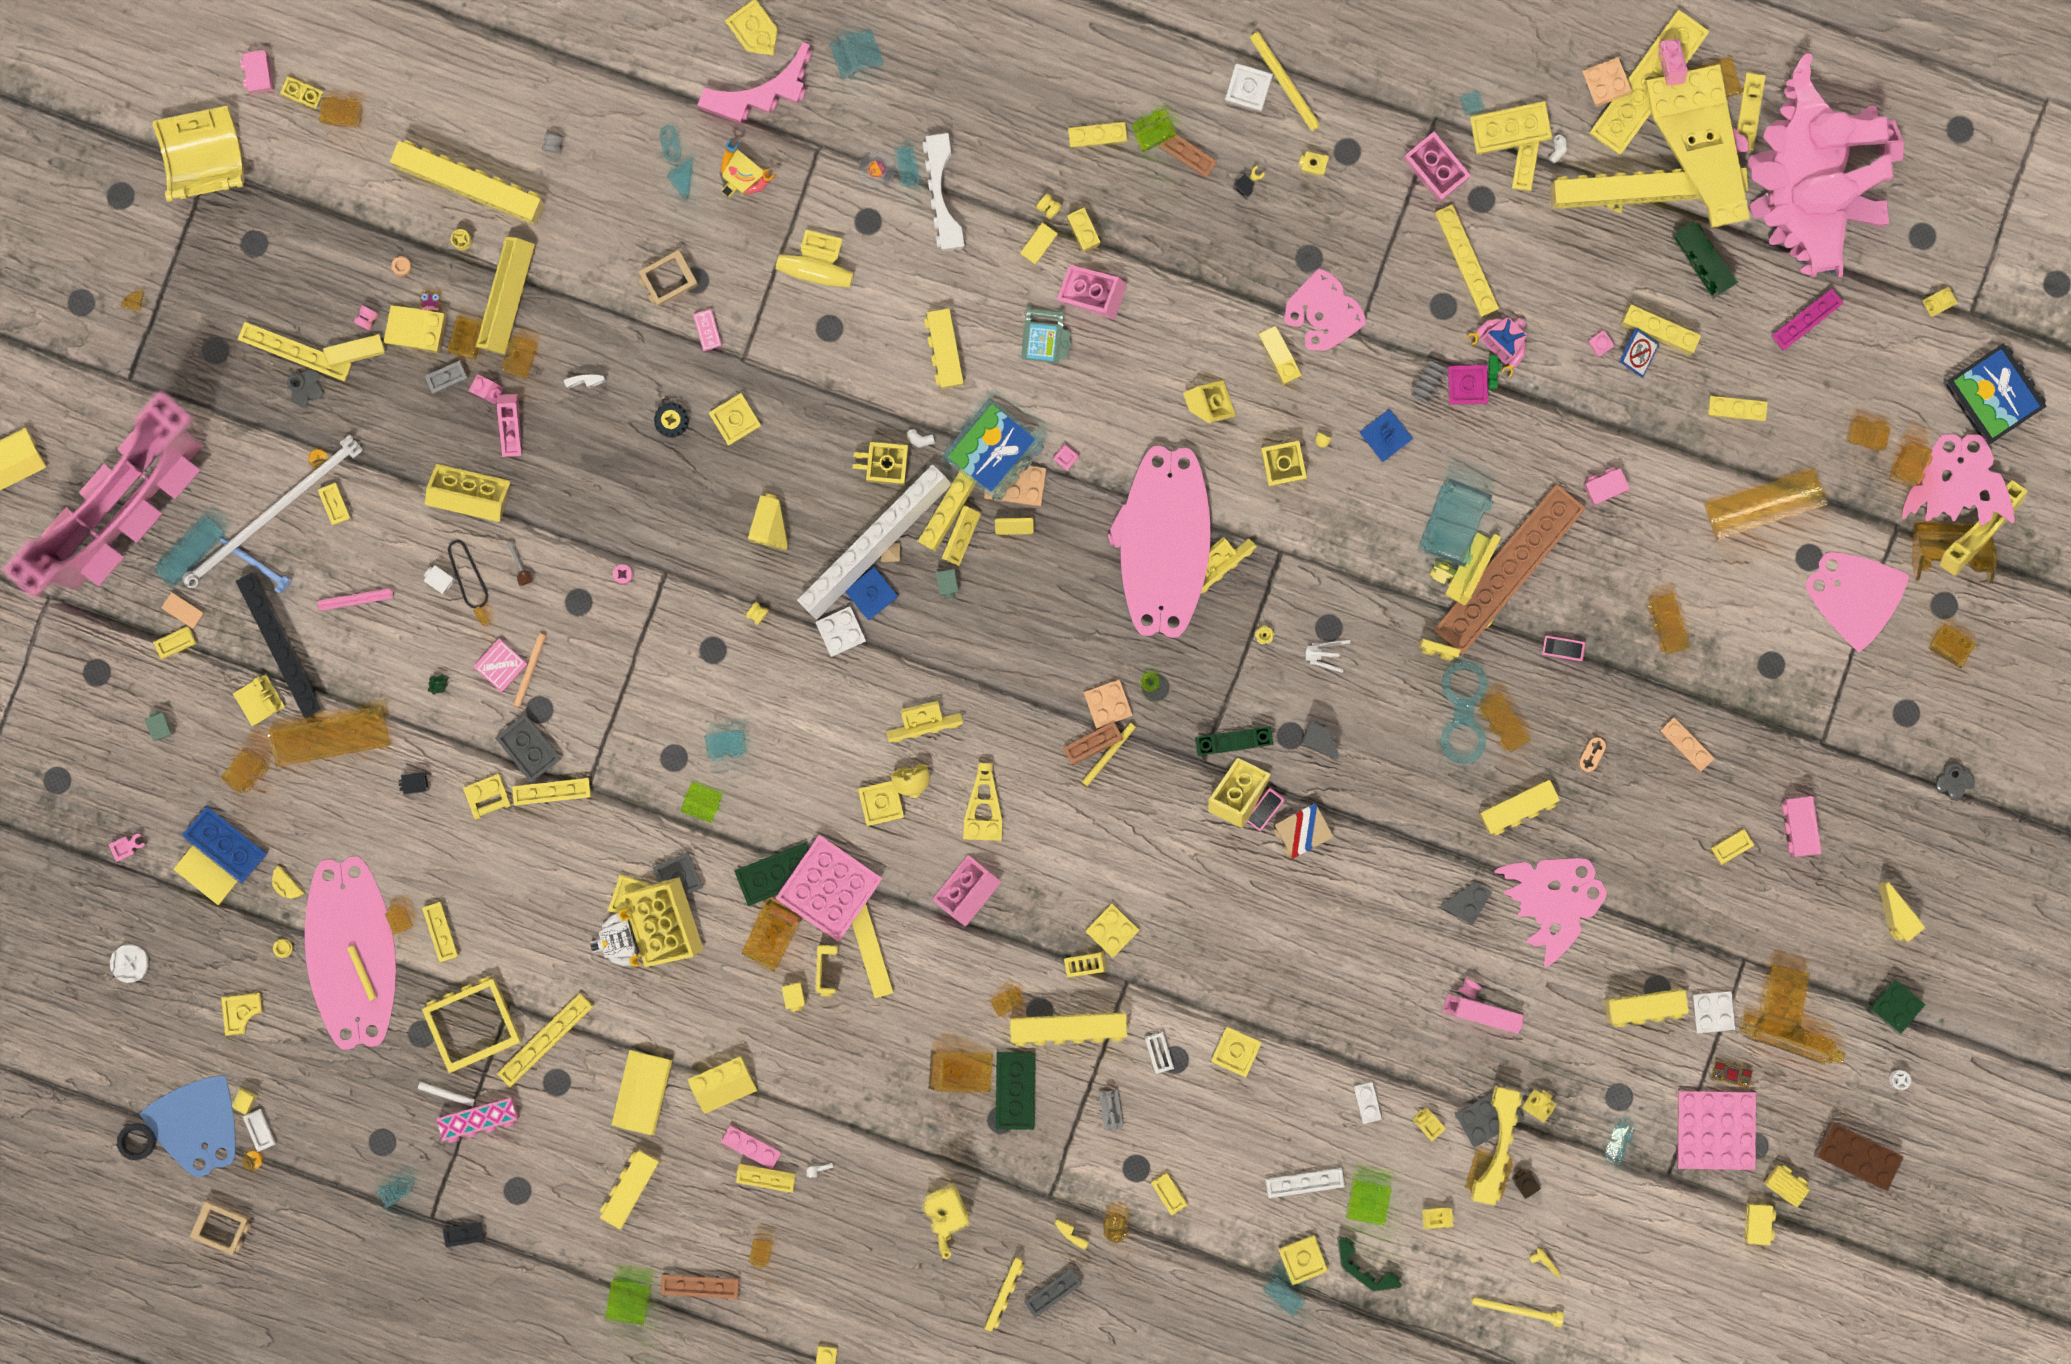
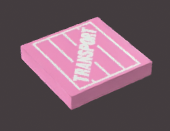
M499 638L473 667L499 691L503 692L528 664Z

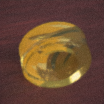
M320 449L311 451L308 456L309 464L314 468L320 467L328 460L326 452Z
M256 1151L247 1152L242 1158L243 1166L250 1171L258 1169L263 1161L260 1153Z

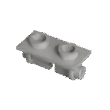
M1118 1089L1099 1092L1104 1130L1122 1128L1123 1121Z

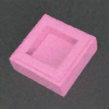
M1064 444L1053 460L1068 471L1079 458V455Z

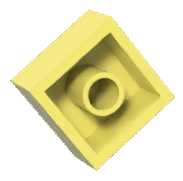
M1299 441L1261 448L1260 451L1268 487L1307 479Z

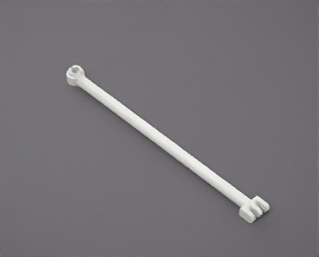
M351 435L347 436L340 442L343 448L198 568L186 572L182 577L184 584L188 588L196 587L199 583V578L349 454L352 458L356 457L362 451V447L358 446L355 440L353 441Z

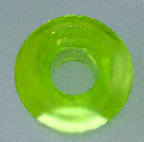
M1149 672L1142 676L1140 683L1145 691L1152 692L1159 687L1160 680L1156 674ZM1147 679H1153L1154 684L1148 686L1146 683Z

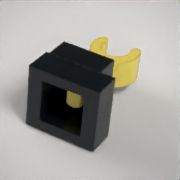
M1258 166L1252 169L1249 177L1243 174L1232 187L1245 200L1252 195L1253 191L1251 189L1255 184L1254 182L1261 180L1265 175L1264 172L1260 176L1255 174Z

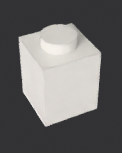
M435 565L433 568L429 567L424 574L426 577L424 582L443 595L447 593L456 580Z

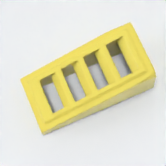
M1104 952L1064 959L1067 978L1107 971ZM1095 958H1098L1099 968L1096 966ZM1087 959H1090L1092 969L1090 970ZM1079 960L1083 962L1084 971H1081ZM1072 961H1075L1076 972H1073Z

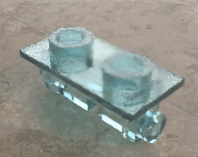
M903 146L900 149L894 150L901 187L920 184L913 147L907 148V146Z
M1620 1122L1618 1125H1615L1611 1138L1616 1139L1617 1142L1615 1144L1609 1141L1604 1152L1606 1154L1604 1158L1608 1160L1614 1158L1613 1162L1618 1164L1620 1160L1624 1159L1626 1145L1633 1138L1632 1127H1626L1625 1124Z

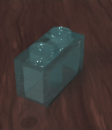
M744 730L704 735L707 757L709 759L712 758L713 762L724 760V756H731L732 759L742 758L743 754L747 753Z
M1276 1275L1263 1288V1291L1291 1316H1294L1305 1303L1302 1297Z

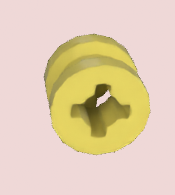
M755 602L745 617L754 620V623L759 625L769 610L760 607V604Z

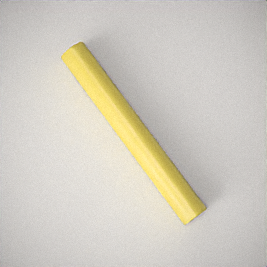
M355 946L348 947L347 950L369 1001L376 999L377 997Z

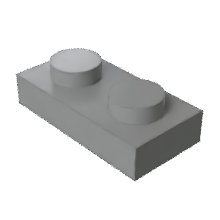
M457 361L425 376L432 394L468 379L461 361Z

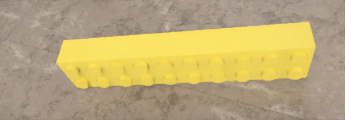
M1740 165L1744 191L1746 193L1748 191L1747 168H1741ZM1683 169L1672 170V173H1664V170L1653 171V174H1645L1643 171L1634 172V175L1626 176V173H1616L1613 177H1607V174L1595 175V178H1588L1587 175L1576 176V179L1558 177L1550 186L1552 209L1701 199Z

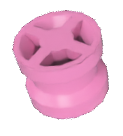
M618 565L613 570V578L618 583L626 584L633 577V571L627 565Z
M1465 978L1463 987H1460L1458 991L1475 1000L1476 993L1481 991L1482 987Z

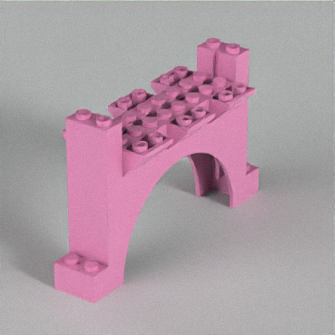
M159 392L134 420L136 428L117 448L123 456L115 468L112 470L104 463L80 490L79 493L85 498V503L74 513L65 507L44 531L41 538L28 541L3 571L30 595L37 598L50 583L77 590L88 578L97 586H100L125 558L111 546V543L118 535L123 532L138 543L162 516V513L149 502L154 494L161 488L176 499L201 471L190 460L204 445L185 430L194 419L165 394ZM162 452L160 461L151 475L146 476L142 474ZM140 476L146 479L100 533L92 531ZM92 533L95 536L93 541L82 552L70 559L69 556Z

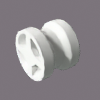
M1895 1070L1890 1074L1889 1082L1892 1087L1904 1090L1910 1086L1911 1077L1905 1071Z

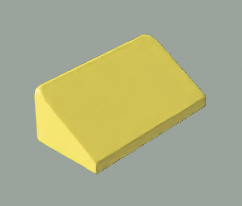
M1032 518L995 519V533L997 535L1033 534L1034 532Z

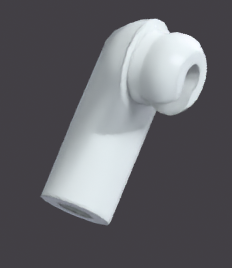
M1561 134L1554 137L1555 151L1548 157L1554 164L1567 152L1566 139Z
M915 429L907 432L908 441L916 447L920 448L935 444L933 434L922 437Z

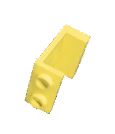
M817 946L816 992L820 993V996L832 997L833 993L837 992V988L822 987L823 954H838L839 946Z

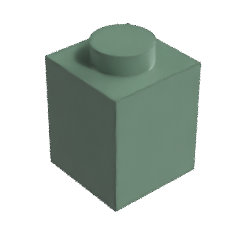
M955 570L935 572L939 595L944 596V599L955 597V593H959Z
M156 711L149 714L150 718L145 719L153 741H159L175 735L167 713Z

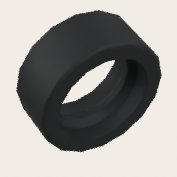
M134 1123L128 1125L120 1131L117 1137L119 1152L129 1160L146 1158L155 1148L156 1138L154 1132L145 1124ZM131 1131H141L147 1137V1146L140 1153L129 1151L125 1145V1138Z

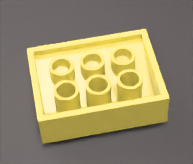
M680 877L621 895L624 907L630 908L626 911L627 916L633 915L629 922L645 967L694 957L703 950Z

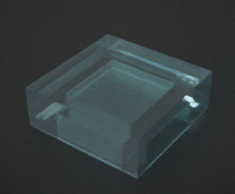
M1479 91L1460 96L1465 116L1484 110Z

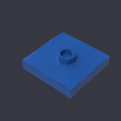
M875 567L845 591L868 621L898 598L897 594Z

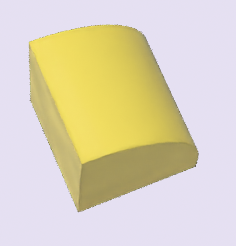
M239 1088L231 1106L245 1115L249 1114L258 1095Z

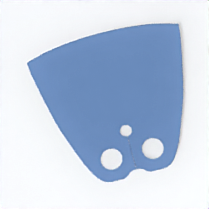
M225 1075L206 1078L178 1088L159 1098L140 1113L143 1121L151 1128L164 1149L191 1175L203 1177L209 1174L212 1168H223L234 1160L235 1125ZM203 1143L208 1144V1148L205 1150L201 1147ZM217 1149H226L228 1153L227 1158L224 1160L217 1159L215 1155ZM197 1158L204 1159L206 1163L204 1169H195L193 1165L194 1160Z

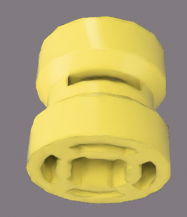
M1047 193L1037 204L1036 209L1043 211L1046 217L1051 220L1061 209L1062 205L1052 200V196Z
M457 229L451 235V242L458 250L464 251L471 247L472 238L465 230Z

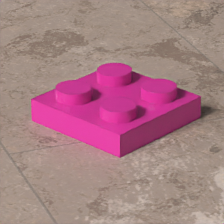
M1487 365L1448 366L1449 405L1488 404Z

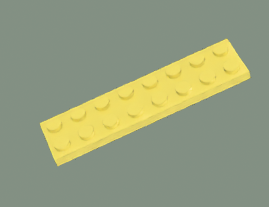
M1678 10L1629 77L1628 83L1632 93L1613 100L1589 134L1620 156L1651 114L1645 80L1664 76L1658 56L1660 42L1678 39L1685 63L1687 64L1709 31Z

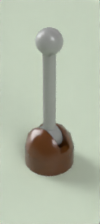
M509 541L507 546L511 549L520 571L517 575V582L519 586L527 585L533 582L532 575L528 571L523 570L514 548L515 543Z

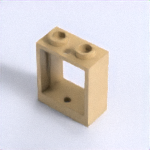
M679 250L639 271L641 277L638 279L642 287L647 286L650 292L647 294L652 305L656 303L658 307L699 286ZM676 259L688 283L658 298L646 275Z
M207 1200L203 1204L190 1238L234 1255L236 1252H240L244 1242L241 1240L243 1235H247L250 1230L251 1223L249 1221L251 1218ZM212 1210L241 1222L231 1247L202 1235Z

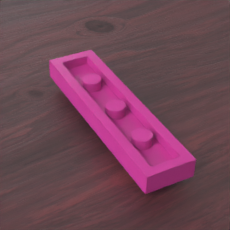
M1830 289L1771 337L1780 349L1784 351L1844 303L1834 290Z

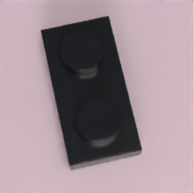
M482 1222L442 1229L445 1248L485 1241Z

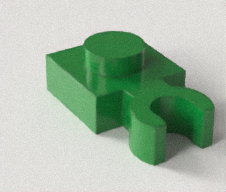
M1490 355L1488 357V389L1497 388L1498 372H1501V360H1498V355Z

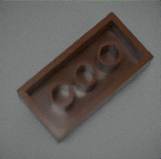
M1831 1121L1814 1154L1815 1157L1885 1191H1888L1904 1156Z

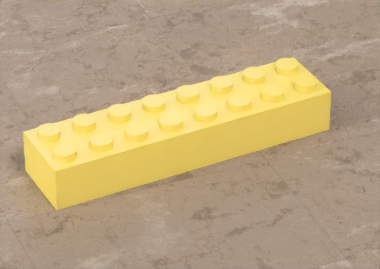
M405 140L404 143L398 141L390 163L395 168L537 225L545 205L539 194L532 191L525 193L521 187L512 183L508 186L504 180L495 176L491 179L481 170L475 169V172L471 171L468 168L469 166L464 163L458 162L454 164L450 158L441 154L437 157L433 151L424 147L420 150L415 146L416 144Z

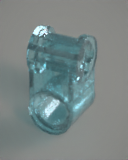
M403 1177L378 1190L375 1194L380 1196L384 1203L383 1207L386 1209L411 1193L414 1189V1183L411 1178ZM401 1182H405L408 1185L407 1191L400 1189Z

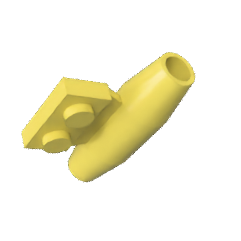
M805 230L801 245L802 256L779 254L776 263V270L797 279L825 286L850 288L854 274L833 264L839 257L843 239Z

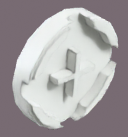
M133 944L119 947L114 951L110 959L112 973L119 981L126 983L142 979L149 968V958L146 952L141 947Z

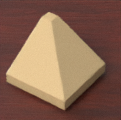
M893 543L881 555V562H900V543Z

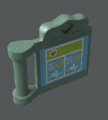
M1032 306L1026 307L1021 353L1023 360L1058 363L1059 359L1066 360L1068 358V352L1072 344L1070 341V331L1063 330L1065 310L1050 311L1032 309ZM1031 316L1058 319V324L1031 322Z

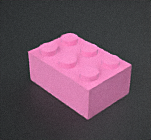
M1435 132L1431 133L1403 158L1404 162L1439 203L1471 176Z

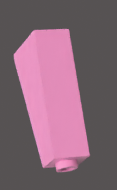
M1447 994L1443 1013L1519 1034V1030L1523 1027L1524 1015Z

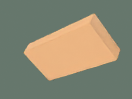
M173 592L170 593L161 607L192 629H195L205 614Z

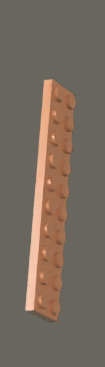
M1556 484L1485 568L1467 604L1464 606L1456 602L1433 631L1453 648L1459 649L1460 654L1463 655L1586 508Z

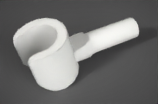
M833 1164L809 1166L807 1168V1177H817V1171L833 1168Z

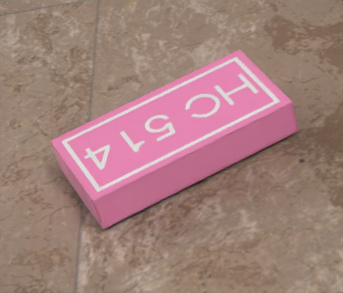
M712 310L693 314L703 351L722 347Z

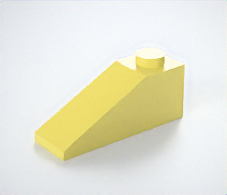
M1274 326L1259 333L1258 335L1282 385L1284 386L1299 379L1301 373L1277 327Z

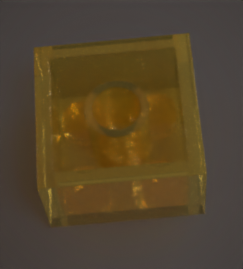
M1914 441L1905 443L1888 479L1907 488L1914 487L1918 483L1921 484L1925 476L1923 471L1926 466L1930 465L1933 456H1931L1933 450Z
M245 748L220 778L237 793L250 792L256 785L254 781L258 777H263L268 771L266 767L269 763L254 750Z

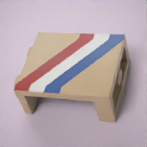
M1316 803L1275 824L1274 827L1276 829L1273 830L1278 840L1281 839L1285 845L1282 847L1287 857L1291 856L1292 859L1333 838Z

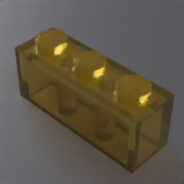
M1674 593L1650 599L1647 608L1649 614L1653 615L1655 620L1653 628L1656 634L1659 633L1661 641H1658L1661 652L1667 655L1690 648Z
M1500 691L1478 704L1480 706L1478 711L1484 719L1487 718L1491 723L1488 726L1494 735L1498 734L1501 741L1499 743L1504 751L1513 752L1531 740Z

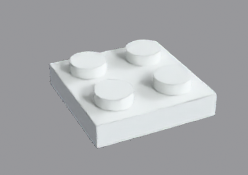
M1236 63L1225 101L1261 112L1273 74Z
M850 606L815 622L831 657L866 642Z
M1731 991L1692 995L1696 1033L1735 1030Z

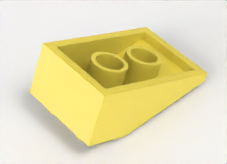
M391 305L383 343L440 354L447 316L443 313Z
M1237 758L1209 798V812L1242 828L1251 816L1271 774Z
M1889 882L1879 883L1887 926L1891 930L1889 934L1895 941H1910L1925 929V926Z

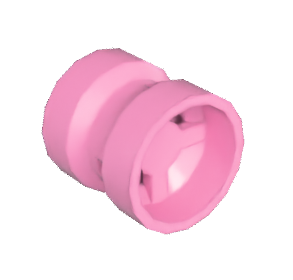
M361 305L360 313L355 317L353 323L370 331L373 320L379 314Z

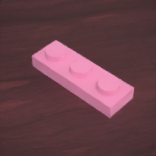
M732 1125L728 1128L721 1142L770 1169H773L781 1154L779 1150Z

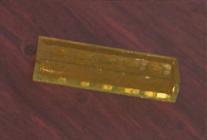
M1812 469L1706 503L1704 506L1715 540L1717 541L1826 506L1828 502L1823 494L1815 470Z
M383 705L270 726L268 730L276 767L390 746Z

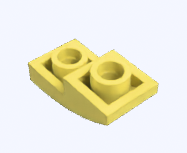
M287 76L280 94L316 109L323 91Z

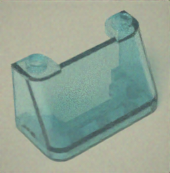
M1453 479L1445 480L1423 533L1418 552L1461 567H1465L1466 564L1469 565L1473 554H1470V547L1483 514L1492 508L1494 501L1491 499L1493 495Z

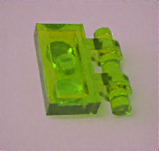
M1165 108L1159 111L1155 110L1152 112V115L1144 119L1140 118L1137 120V123L1131 125L1134 132L1141 130L1135 134V137L1143 153L1177 135L1170 118L1162 119V117L1168 115ZM1156 121L1155 124H1153V125H1151V126H1149V127L1147 128V125H1149V124H1151V123H1153V122Z

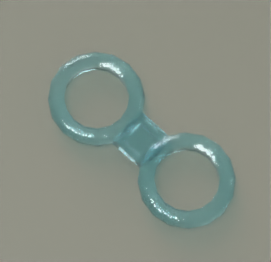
M1462 661L1448 667L1443 674L1442 690L1446 698L1454 704V721L1449 723L1443 730L1440 743L1445 756L1452 762L1469 764L1479 759L1485 750V733L1480 725L1473 721L1474 704L1479 702L1485 695L1487 679L1479 666L1471 662ZM1461 669L1471 670L1479 679V689L1469 699L1458 698L1450 690V678L1456 671ZM1462 726L1472 729L1478 738V745L1474 753L1465 757L1453 753L1448 743L1451 732L1457 727Z

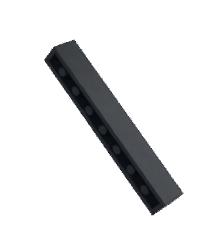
M252 572L236 580L303 717L309 719L325 711L258 575Z

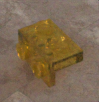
M457 315L453 325L452 336L448 343V352L456 356L476 360L479 351L476 344L482 321Z
M1944 624L1936 632L1928 649L1961 669L1977 643L1959 633L1953 627Z

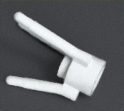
M1351 641L1312 643V646H1307L1306 661H1310V664L1319 665L1343 673V669L1317 660H1321V656L1340 657L1339 653L1322 652L1321 647L1351 643Z

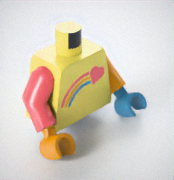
M731 138L726 144L727 148L722 157L721 173L722 178L727 184L721 192L730 198L736 190L742 195H751L762 191L770 180L776 178L777 174L769 175V170L772 168L763 171L737 149L740 146L739 141L735 146L732 145L731 141L733 138Z

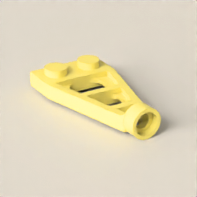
M978 763V774L964 818L963 839L1002 841V817L992 774L993 763ZM981 771H989V773L984 775ZM980 785H989L991 795L989 800L978 798ZM979 804H988L991 807V820L979 821L975 819V811Z

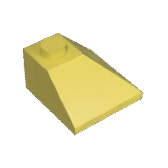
M1224 380L1201 385L1183 393L1189 411L1207 423L1236 416Z

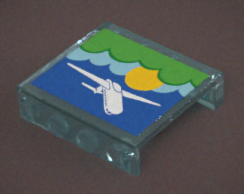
M989 398L941 457L997 502L998 499L1002 500L1005 497L1007 488L1018 481L1022 470L1029 468L1032 458L1035 455L1038 456L1043 451L1045 443L1039 436Z

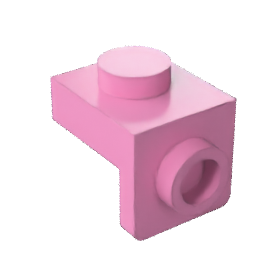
M478 374L469 389V392L493 404L497 403L498 396L503 391L502 386Z

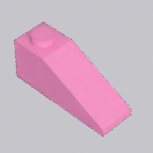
M518 394L499 395L497 412L502 457L521 456Z

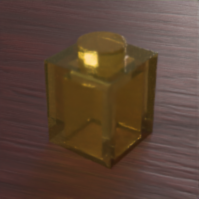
M397 904L388 908L389 912L384 913L393 935L413 928L405 906L400 907Z
M759 1238L753 1239L749 1263H753V1267L764 1268V1265H769L773 1241Z

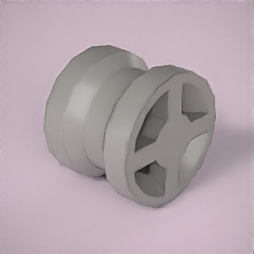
M544 134L545 144L542 146V150L560 154L561 149L559 146L563 138Z

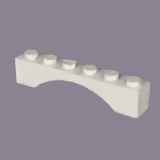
M945 133L926 136V142H923L924 153H928L929 160L925 161L926 170L931 172L932 178L928 180L929 191L934 192V198H931L932 210L936 209L937 217H933L935 229L939 228L940 236H936L937 247H941L942 252L965 249L962 227L949 214L941 193L943 171L951 156L949 135Z

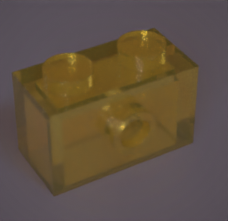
M515 335L514 339H510L507 350H510L508 357H504L501 368H504L503 372L527 381L539 344Z

